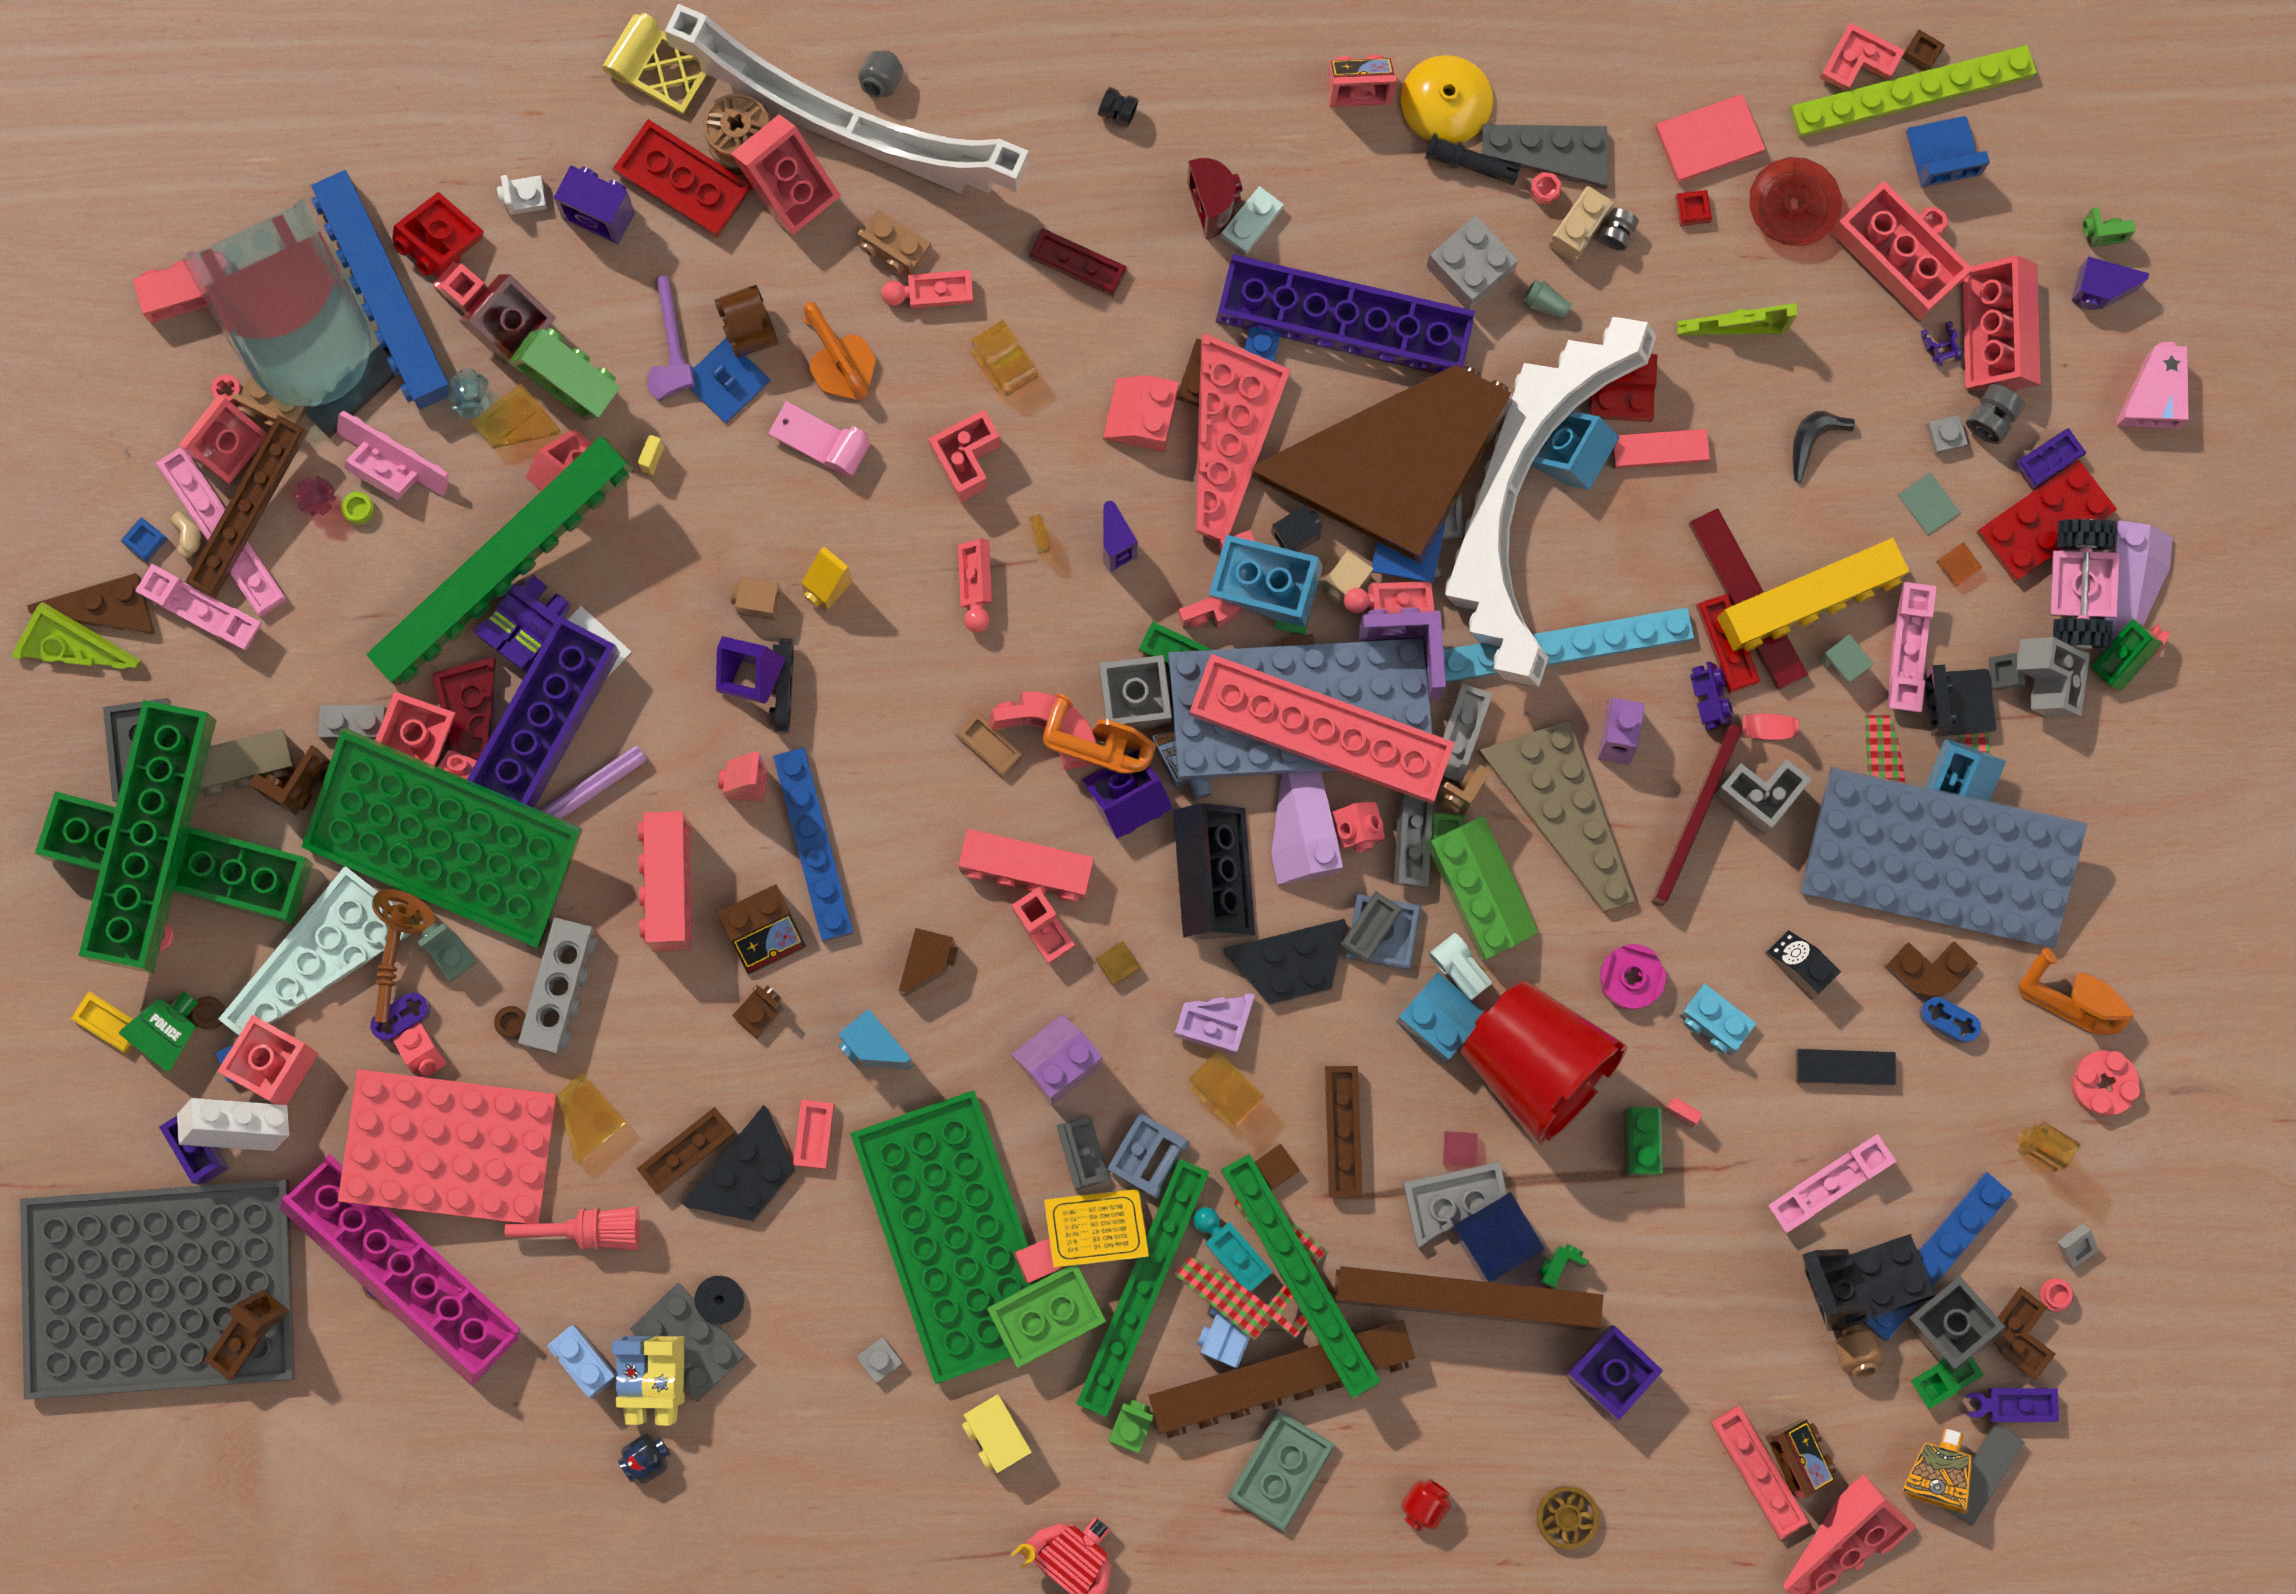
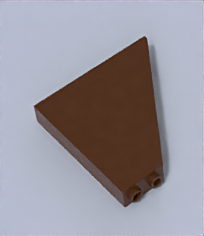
M1454 365L1255 464L1252 468L1253 477L1268 487L1421 565L1510 408L1512 393L1509 392L1510 389L1505 384L1493 380L1491 383L1481 378V374L1471 367L1465 366L1462 368Z

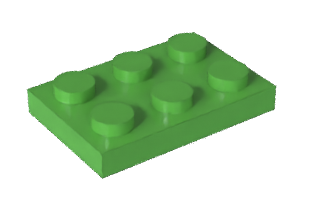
M1078 1265L1067 1266L987 1308L1017 1368L1106 1323Z

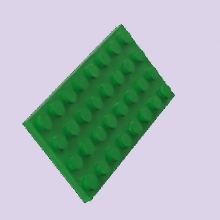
M344 728L340 731L301 848L538 948L542 945L583 829Z
M975 1090L850 1133L935 1384L1012 1358L987 1308L1037 1283L1040 1279L1026 1284L1014 1256L1015 1252L1029 1246Z

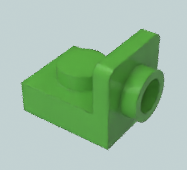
M2099 207L2091 208L2082 223L2083 233L2085 237L2089 238L2090 247L2127 243L2135 233L2133 220L2122 221L2121 218H2112L2104 221L2102 224Z
M1132 1400L1130 1405L1123 1403L1108 1441L1139 1453L1154 1418V1415L1148 1413L1150 1407L1135 1400Z

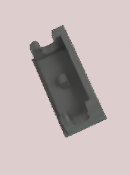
M1087 1116L1058 1124L1057 1130L1075 1191L1110 1181L1092 1117L1088 1118Z

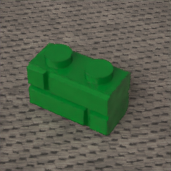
M1628 1107L1624 1110L1625 1176H1659L1663 1174V1161L1659 1157L1662 1155V1118L1660 1107Z

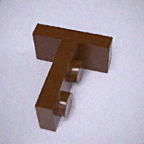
M265 1290L236 1303L229 1312L233 1319L204 1361L229 1381L236 1378L269 1328L282 1321L289 1309Z

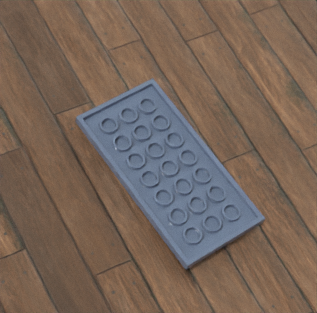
M1423 639L1168 652L1178 780L1339 771L1189 716L1211 654L1432 734Z
M1830 767L1800 892L2055 948L2088 824L2084 821Z

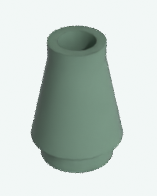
M1535 279L1523 299V302L1528 304L1529 309L1556 316L1562 320L1566 317L1572 306V303L1564 299L1544 280L1539 282Z

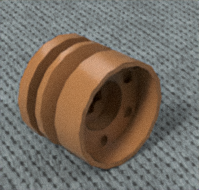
M742 93L726 94L712 103L707 109L703 120L704 134L714 161L735 174L744 173L730 153L770 122L763 105L752 96Z

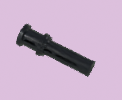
M1433 132L1424 158L1426 160L1432 158L1447 163L1449 168L1452 169L1460 166L1510 183L1513 186L1521 166H1516L1467 149L1461 141L1454 143L1439 138L1438 133Z

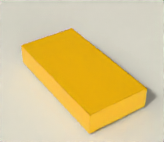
M88 991L70 1019L120 1051L128 1054L133 1045L118 1033L133 1018Z

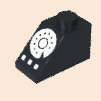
M1790 930L1765 953L1811 999L1819 995L1841 973L1817 947Z

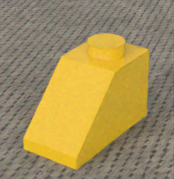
M823 547L801 582L805 591L803 596L816 608L821 604L825 609L829 610L853 581L849 567L827 548Z

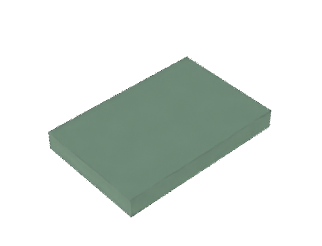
M1278 1410L1227 1497L1285 1532L1335 1444Z

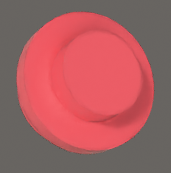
M2050 1279L2041 1286L2039 1292L2040 1301L2048 1306L2047 1309L2050 1311H2064L2072 1304L2073 1290L2062 1279Z

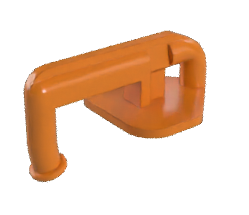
M807 302L804 306V322L809 326H813L825 346L810 361L812 376L820 389L825 393L858 401L865 400L876 363L874 354L866 341L858 335L851 334L838 340L818 306L814 302Z
M1062 693L1056 695L1057 699L1051 709L1043 735L1044 745L1048 749L1120 774L1140 772L1150 765L1156 744L1135 728L1111 720H1098L1093 726L1092 732L1095 739L1105 743L1104 746L1061 732L1060 729L1068 707L1073 706V702ZM1137 749L1140 752L1138 758L1135 759L1123 755L1124 750Z
M2048 948L2042 949V953L2034 960L2018 986L2019 993L2027 1000L2094 1034L2115 1035L2120 1033L2135 1015L2133 1010L2109 984L2089 974L2078 973L2076 975L2071 998L2039 982L2045 970L2051 964L2057 963L2055 954Z

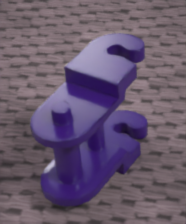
M1951 321L1945 324L1949 336L1948 341L1936 344V342H1932L1931 337L1927 338V329L1921 331V338L1926 351L1931 350L1934 357L1932 360L1934 363L1936 362L1938 367L1942 366V361L1953 357L1957 361L1961 359L1960 354H1962V350L1958 348L1956 343L1958 334L1956 329L1952 330L1953 324ZM1949 345L1951 351L1940 355L1938 348Z

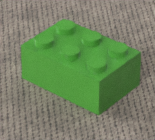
M542 328L530 332L508 363L584 420L599 418L620 389V386L614 382L616 377L602 367L598 370L589 363L590 357L580 349L574 348L571 350L562 343L565 340L563 336L555 330L548 328L546 331Z

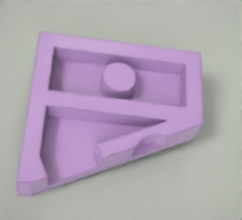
M1249 993L1244 994V997L1230 999L1221 997L1211 999L1208 1002L1193 1001L1184 1003L1174 1036L1236 1056L1255 995Z

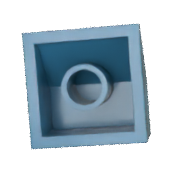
M1572 411L1552 432L1531 466L1567 486L1590 490L1620 437L1601 417Z
M1437 972L1396 1022L1446 1064L1476 1027L1475 1021L1484 1011Z
M869 1009L838 1034L842 1040V1043L838 1046L853 1064L858 1060L864 1067L910 1070L914 1066L911 1057Z

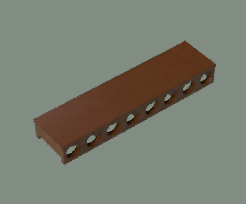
M1340 1266V1270H1336L1333 1297L1335 1303L1593 1331L1603 1327V1323H1601L1603 1294Z

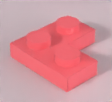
M1849 23L1820 79L1844 91H1848L1858 71L1863 67L1889 81L1905 50Z

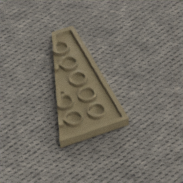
M1570 720L1478 751L1484 761H1487L1495 771L1501 783L1505 784L1516 798V802L1536 828L1558 852V856L1564 864H1567L1579 879V883L1603 913L1635 901Z

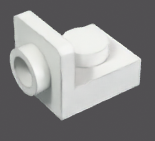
M507 175L501 176L502 186L497 187L500 205H506L510 215L547 209L541 175L509 180Z

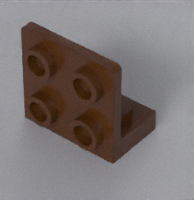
M311 745L287 785L270 774L266 778L255 774L249 785L264 798L297 815L299 810H304L310 803L312 793L310 792L317 782L321 783L324 780L330 760L318 748Z

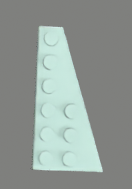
M345 866L219 1017V1020L238 1035L241 1034L252 1015L271 1025L383 953L389 926L381 921L372 909V899L378 891ZM401 932L400 941L411 934Z

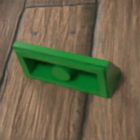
M2132 618L2112 641V647L2106 648L2091 665V668L2111 687L2123 690L2161 647L2163 642Z

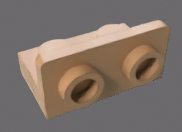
M880 210L877 211L865 230L860 229L857 233L860 249L873 258L877 255L886 261L885 264L898 274L904 272L907 275H912L931 248V242Z
M254 370L240 395L234 392L231 397L238 406V409L247 417L254 419L255 416L266 420L264 424L271 428L278 415L299 425L312 402L309 397Z
M1481 764L1475 772L1469 769L1459 788L1446 781L1437 797L1442 801L1441 806L1453 814L1460 812L1465 815L1491 771Z

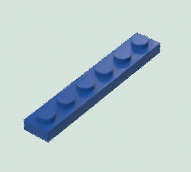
M805 748L774 755L775 766L821 940L825 942L854 934Z
M1985 1172L1918 1250L1932 1288L2012 1195L2006 1187L1988 1172ZM1918 1304L1863 1322V1324L1886 1342Z

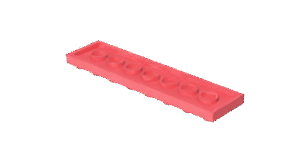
M1213 654L1210 655L1189 712L1191 717L1433 804L1455 743Z

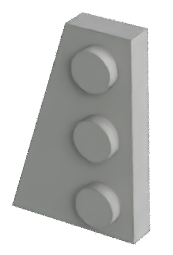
M1499 1161L1402 1182L1416 1247L1422 1246L1428 1240L1447 1231L1466 1217L1475 1214L1507 1194Z

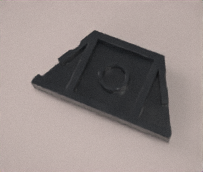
M1345 919L1224 948L1223 952L1227 959H1230L1242 973L1241 975L1257 990L1268 1006L1332 989L1346 924Z
M763 1105L682 1203L687 1208L752 1222L757 1219L796 1171L770 1111L766 1106Z

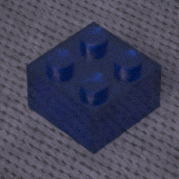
M1511 1192L1451 1228L1481 1280L1484 1282L1494 1281L1545 1250Z

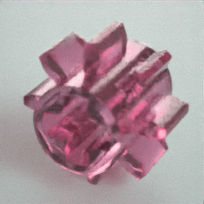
M307 476L297 484L300 489L294 495L296 496L297 506L301 511L311 514V516L319 512L323 516L333 508L331 503L336 500V497L334 496V488L329 481L319 476L311 480Z

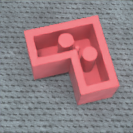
M984 409L928 438L930 450L960 503L988 488L987 477L976 459L1001 447L1000 436Z

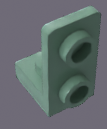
M436 923L428 927L421 934L423 938L417 942L423 950L431 955L450 982L477 964V961L456 932L445 923L441 925Z

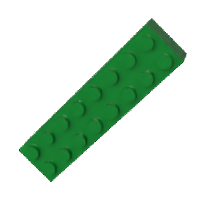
M143 700L78 956L92 962L154 974L217 721L209 713Z
M55 791L35 854L45 860L99 874L116 807ZM190 827L174 894L295 925L313 863L303 856Z

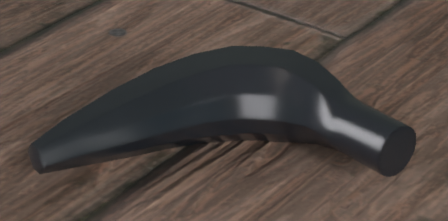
M1815 411L1801 421L1793 442V474L1796 482H1802L1812 448L1819 436L1830 430L1853 431L1855 420L1839 417L1826 411Z

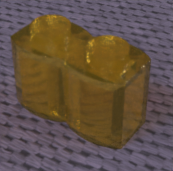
M1004 320L971 339L974 349L970 353L979 367L985 365L991 374L987 378L996 392L1002 390L1007 397L1038 377L1035 365Z
M2045 1121L2039 1126L2034 1124L2031 1128L2025 1127L2016 1142L2020 1145L2018 1148L2020 1154L2051 1173H2055L2058 1169L2064 1170L2070 1164L2080 1146L2078 1141Z

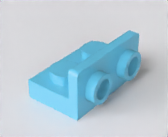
M1706 984L1701 986L1679 1015L1685 1019L1683 1024L1689 1030L1698 1035L1702 1032L1711 1039L1709 1044L1724 1055L1727 1052L1730 1055L1736 1053L1742 1042L1757 1024Z

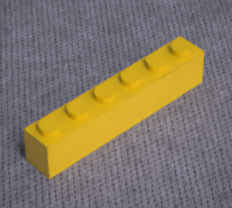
M1891 538L1729 607L1717 619L1733 652L1743 647L1747 652L1762 645V639L1772 635L1775 640L1791 632L1790 627L1800 623L1803 628L1819 620L1818 615L1828 611L1831 616L1847 608L1846 603L1856 599L1857 604L1874 597L1873 591L1884 588L1885 592L1890 591L1903 584L1901 579L1910 571L1894 538Z

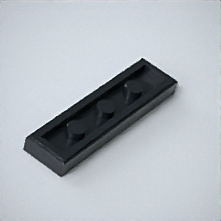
M379 344L306 413L329 438L337 432L338 415L342 411L354 416L395 377L387 361V358L392 356L389 348L382 349Z

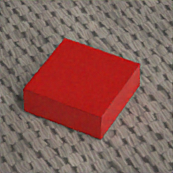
M1708 190L1676 194L1675 199L1680 226L1711 223L1712 214Z

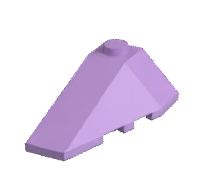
M2118 521L2116 549H2107L2106 551L2108 553H2119L2117 617H2100V620L2113 621L2112 641L2132 618L2144 626L2170 569L2173 537L2152 525ZM2097 648V652L2103 653L2106 648Z
M1321 772L1281 774L1271 850L1277 886L1336 875L1342 871L1343 865Z

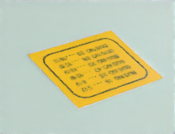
M1138 1189L1044 1200L1053 1268L1149 1257Z

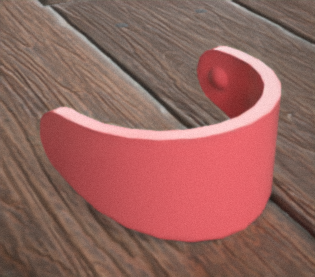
M1766 713L1745 714L1742 716V735L1745 737L1759 740H1788L1798 736L1799 720L1796 717Z

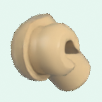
M177 511L169 521L181 532L177 551L182 557L191 558L194 552H197L200 548L202 533L200 528L184 513Z

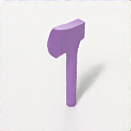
M669 276L657 278L669 350V366H652L648 375L649 391L658 401L696 386L693 367L690 364H686L681 352Z

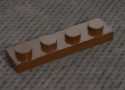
M1325 1066L1329 1198H1362L1358 1066Z

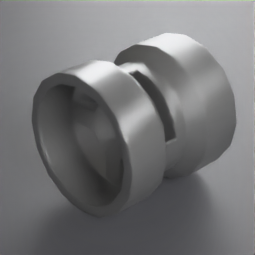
M1612 208L1607 217L1608 224L1602 228L1598 239L1602 244L1611 249L1625 251L1630 243L1629 235L1636 230L1639 219L1629 211Z

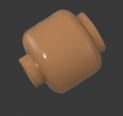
M1860 1326L1845 1329L1842 1332L1843 1336L1835 1343V1349L1843 1372L1859 1379L1877 1373L1878 1367L1883 1362V1355L1875 1333L1870 1330H1862Z

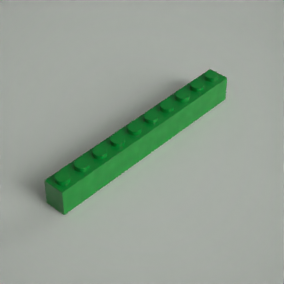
M600 436L366 654L367 657L390 683L401 685L402 683L408 684L419 674L417 669L426 661L429 663L435 660L443 651L441 647L449 640L454 641L460 637L466 630L464 626L472 618L478 619L489 609L488 603L496 596L501 597L505 595L513 586L511 582L520 574L523 576L530 572L536 565L535 560L543 552L545 554L551 552L559 544V537L566 531L571 532L582 523V516L588 510L597 509L607 499L605 495L613 487L619 488L630 478L629 472L634 467L610 440Z

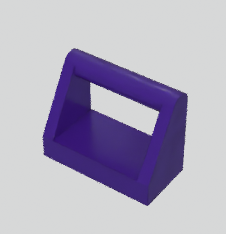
M1106 501L1103 507V562L1110 573L1137 558L1138 541L1113 501Z
M722 636L717 646L716 690L718 693L764 704L771 695L786 659L766 646ZM742 661L756 665L755 688L733 683Z

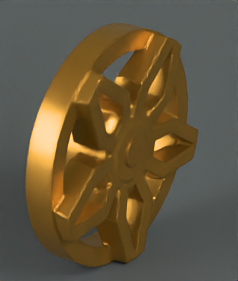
M1561 1486L1552 1489L1541 1499L1537 1508L1536 1521L1541 1535L1548 1543L1557 1548L1571 1550L1586 1545L1595 1536L1599 1526V1511L1593 1498L1584 1490L1573 1486ZM1564 1491L1573 1492L1567 1498L1566 1504L1564 1503L1563 1499L1559 1498L1555 1494ZM1579 1494L1578 1505H1571V1501ZM1550 1498L1559 1503L1560 1506L1556 1510L1553 1509L1549 1501ZM1584 1499L1590 1504L1593 1516L1587 1512H1580L1584 1505ZM1546 1505L1549 1512L1553 1513L1554 1516H1549L1543 1521L1542 1514ZM1582 1517L1593 1521V1524H1581ZM1551 1521H1555L1557 1526L1554 1529L1545 1530V1526ZM1577 1528L1582 1530L1591 1529L1588 1535L1578 1542L1579 1532ZM1562 1530L1561 1537L1565 1544L1555 1541L1549 1534L1558 1533ZM1567 1531L1573 1532L1572 1544H1570L1567 1538Z

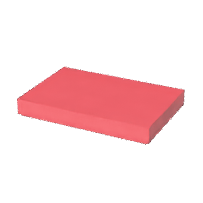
M1743 94L1657 123L1655 126L1677 183L1763 154L1766 150Z

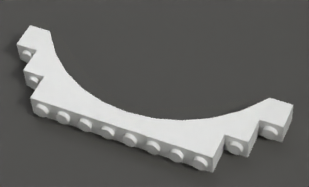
M677 5L665 29L670 47L697 57L702 73L730 84L733 94L742 93L752 96L763 105L766 112L777 116L780 114L791 123L961 194L966 184L989 193L993 183L1017 192L1029 167V151L1002 139L966 140L925 133L891 123L831 98L791 77L735 40L707 15L683 5Z
M1612 317L1610 326L1605 329L1603 334V345L1568 340L1565 350L1559 356V368L1524 363L1521 373L1515 379L1512 404L1505 415L1501 431L1496 435L1492 458L1485 467L1484 482L1476 493L1472 517L1466 522L1462 546L1456 551L1455 566L1452 575L1448 577L1445 584V596L1455 606L1476 610L1471 615L1469 621V632L1480 643L1501 647L1494 656V670L1504 680L1539 687L1549 659L1526 626L1513 592L1508 562L1509 536L1518 493L1533 460L1552 432L1578 405L1608 383L1648 364L1657 337L1648 322Z

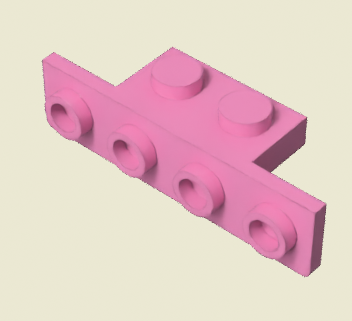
M345 411L338 415L337 434L358 446L345 461V469L396 500H399L416 481L442 497L447 493L449 474L442 467L432 464L417 455L414 450L405 448L392 440L387 434L365 424L360 418L352 416Z

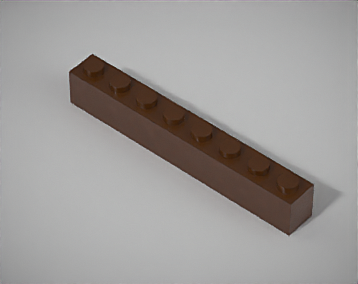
M1404 1320L1354 1334L1375 1372L1389 1367L1390 1373L1409 1368L1408 1361L1415 1359ZM1320 1345L1153 1393L1148 1395L1158 1432L1159 1434L1166 1432L1169 1439L1186 1434L1185 1427L1198 1423L1199 1429L1219 1424L1217 1417L1230 1414L1233 1420L1250 1415L1249 1408L1262 1404L1263 1410L1282 1405L1281 1398L1294 1395L1295 1401L1314 1396V1388L1326 1386L1328 1392L1344 1386Z

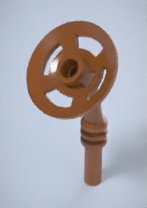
M395 889L381 890L372 899L374 913L389 926L382 962L377 967L380 972L376 976L380 979L376 980L379 988L375 1023L388 1024L392 987L396 986V982L393 979L397 977L394 974L397 971V967L394 965L401 932L419 935L435 923V916L427 904L412 894ZM388 901H397L404 904L391 906ZM417 912H418V913L421 915V917L423 918L424 924H420V918H419Z

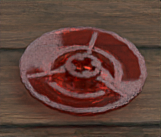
M1787 157L1771 162L1758 173L1750 189L1749 208L1755 224L1768 238L1783 245L1806 246L1819 242L1834 229L1841 215L1842 195L1836 179L1824 166L1807 158ZM1792 198L1798 200L1797 205L1799 206L1797 209L1791 208L1792 203L1790 201Z

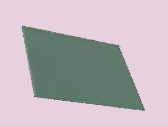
M1931 472L1898 494L1927 535L1961 513Z

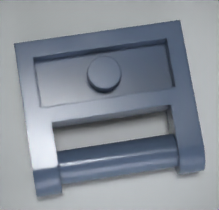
M1139 1113L1107 1170L1158 1200L1162 1193L1160 1188L1182 1150L1186 1151L1190 1142L1146 1115ZM1162 1139H1165L1171 1145L1148 1182L1141 1178V1175Z

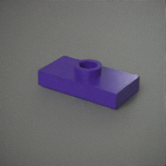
M2067 428L2018 460L2015 465L2030 486L2035 489L2082 458L2087 452L2071 430Z

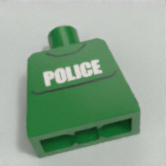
M184 990L171 1005L159 997L122 1028L118 1034L166 1072H169L196 1028V1025L186 1017L199 1002Z

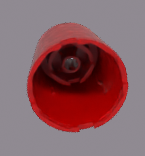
M1524 980L1512 989H1507L1490 1010H1485L1474 1023L1476 1027L1462 1047L1461 1055L1529 1136L1539 1146H1542L1546 1140L1549 1142L1566 1128L1596 1096L1598 1091L1594 1087L1603 1075L1607 1078L1612 1076L1624 1058L1627 1046Z

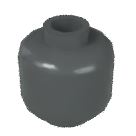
M873 51L869 53L858 72V80L862 90L875 98L887 97L893 94L902 78L903 66L897 56L890 51Z

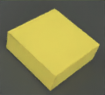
M653 435L648 436L638 460L643 473L653 476L664 450L661 438Z

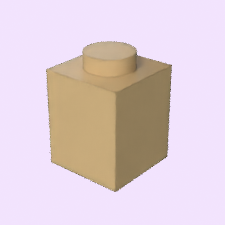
M1347 550L1325 580L1323 588L1327 590L1326 595L1336 603L1341 604L1344 602V597L1349 590L1363 588L1371 577L1373 568Z

